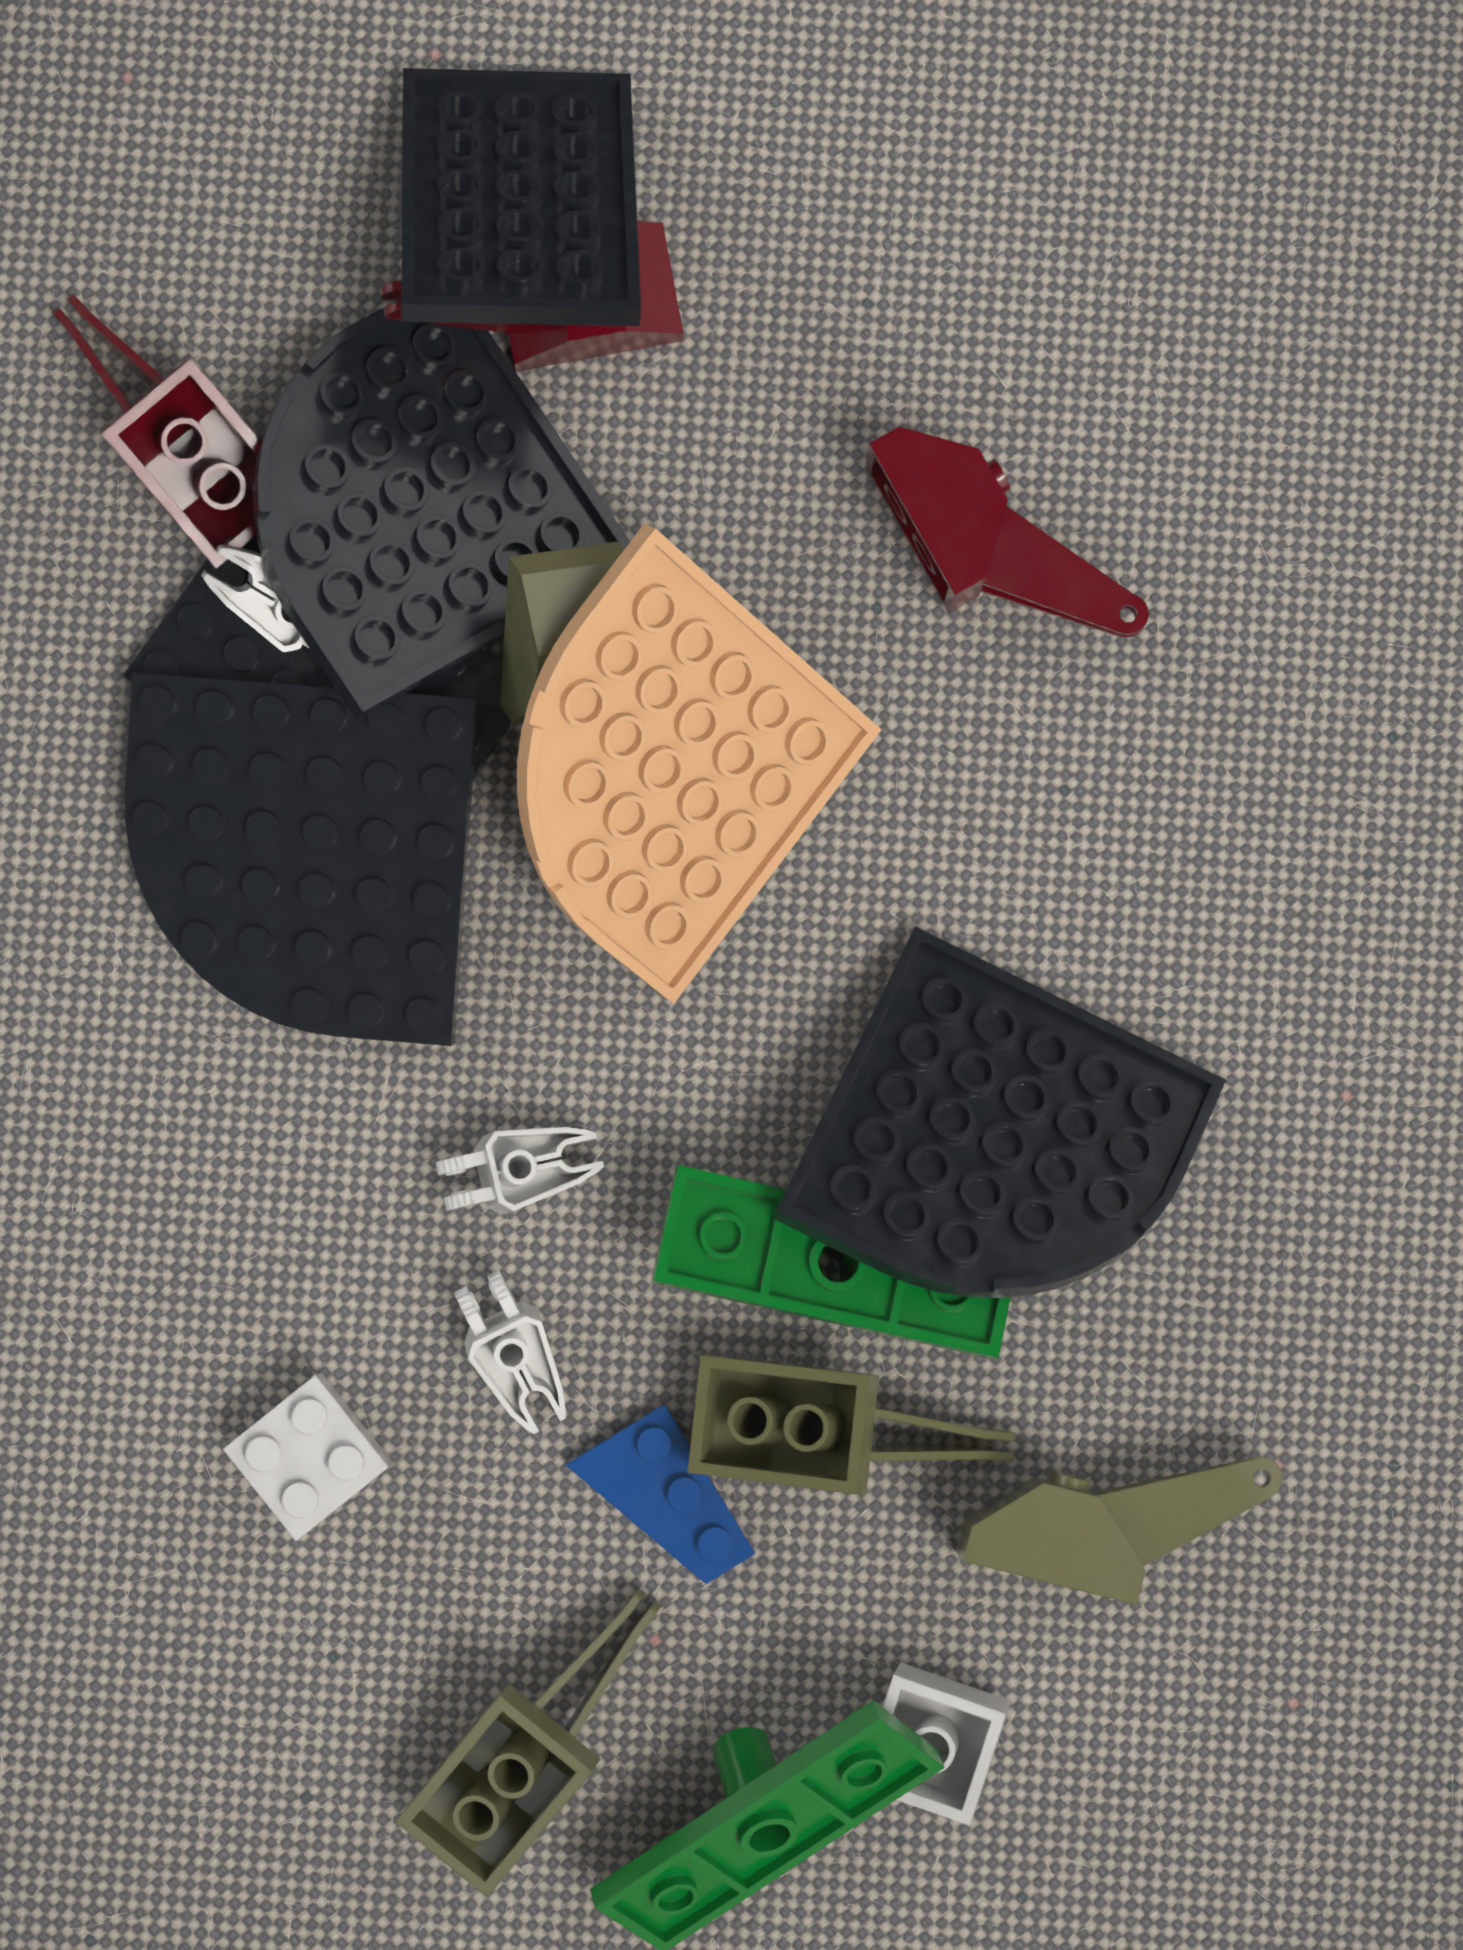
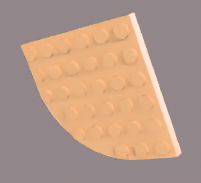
M644 523L572 617L554 644L539 673L529 699L521 730L517 758V798L520 822L528 852L539 878L550 897L564 915L588 938L661 996L674 1004L882 729L656 528Z

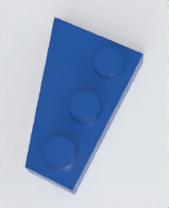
M664 1403L568 1462L566 1466L702 1582L707 1584L756 1553L709 1475L688 1473L690 1444Z

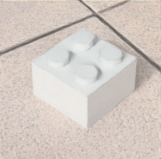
M323 1373L313 1376L223 1449L295 1541L306 1535L394 1464Z
M900 1662L893 1674L883 1708L938 1749L944 1769L897 1800L970 1826L1011 1700Z

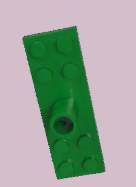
M682 1165L675 1167L651 1283L995 1360L999 1358L1011 1297H964L939 1293L905 1283L773 1219L786 1189ZM822 1252L832 1255L838 1261L841 1271L838 1282L827 1279L821 1273L818 1259L822 1256Z
M874 1700L864 1707L853 1711L846 1719L816 1739L805 1743L798 1751L778 1764L768 1735L763 1730L755 1727H742L729 1731L716 1741L712 1750L726 1799L675 1833L666 1836L657 1845L627 1865L618 1868L612 1875L592 1887L590 1892L594 1907L658 1950H669L944 1769L939 1751Z

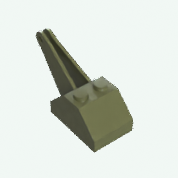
M620 542L509 557L500 706L511 724L524 722L529 699L547 657L572 617L624 551Z
M700 1355L688 1473L858 1495L867 1493L870 1461L984 1459L1014 1462L1013 1452L963 1446L872 1445L874 1418L991 1440L1016 1441V1432L968 1427L876 1408L879 1375L793 1363Z
M1253 1456L1244 1460L1092 1492L1088 1490L1090 1481L1085 1480L1084 1477L1051 1469L1048 1480L1034 1476L965 1518L956 1553L963 1562L1137 1605L1145 1574L1144 1566L1269 1499L1281 1488L1283 1475L1280 1467L1273 1460L1263 1456ZM1264 1469L1267 1474V1480L1262 1485H1256L1253 1476L1256 1471Z
M640 1588L630 1597L606 1629L534 1704L508 1683L457 1742L396 1821L399 1826L487 1898L590 1776L600 1761V1758L578 1741L576 1736L637 1639L662 1607L659 1603L654 1601L624 1637L564 1728L541 1709L628 1618L646 1594Z

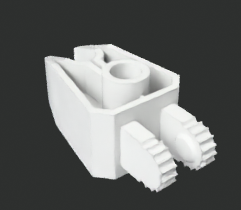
M219 545L216 549L219 554L248 571V581L251 585L245 583L243 586L234 587L204 570L201 576L210 589L229 609L282 652L300 649L302 644L308 647L279 601L266 572L262 555L252 550Z
M570 1127L494 1131L482 1136L473 1150L474 1153L436 1162L438 1175L445 1174L451 1176L463 1173L466 1169L477 1167L482 1189L473 1191L469 1189L451 1193L449 1197H445L447 1211L485 1202L486 1207L503 1215L580 1184L599 1172L604 1167L603 1161L576 1167L567 1166L562 1159L552 1162L548 1161L561 1157L564 1147L597 1139L596 1132Z
M497 1270L487 1275L489 1280L488 1286L495 1300L499 1301L503 1309L502 1311L484 1319L477 1299L472 1292H469L466 1286L454 1292L470 1325L464 1342L468 1360L510 1416L526 1430L535 1434L539 1432V1429L526 1401V1397L530 1393L528 1383L532 1391H540L547 1396L560 1421L565 1419L566 1414L563 1388L537 1306L522 1301L516 1303L501 1272Z

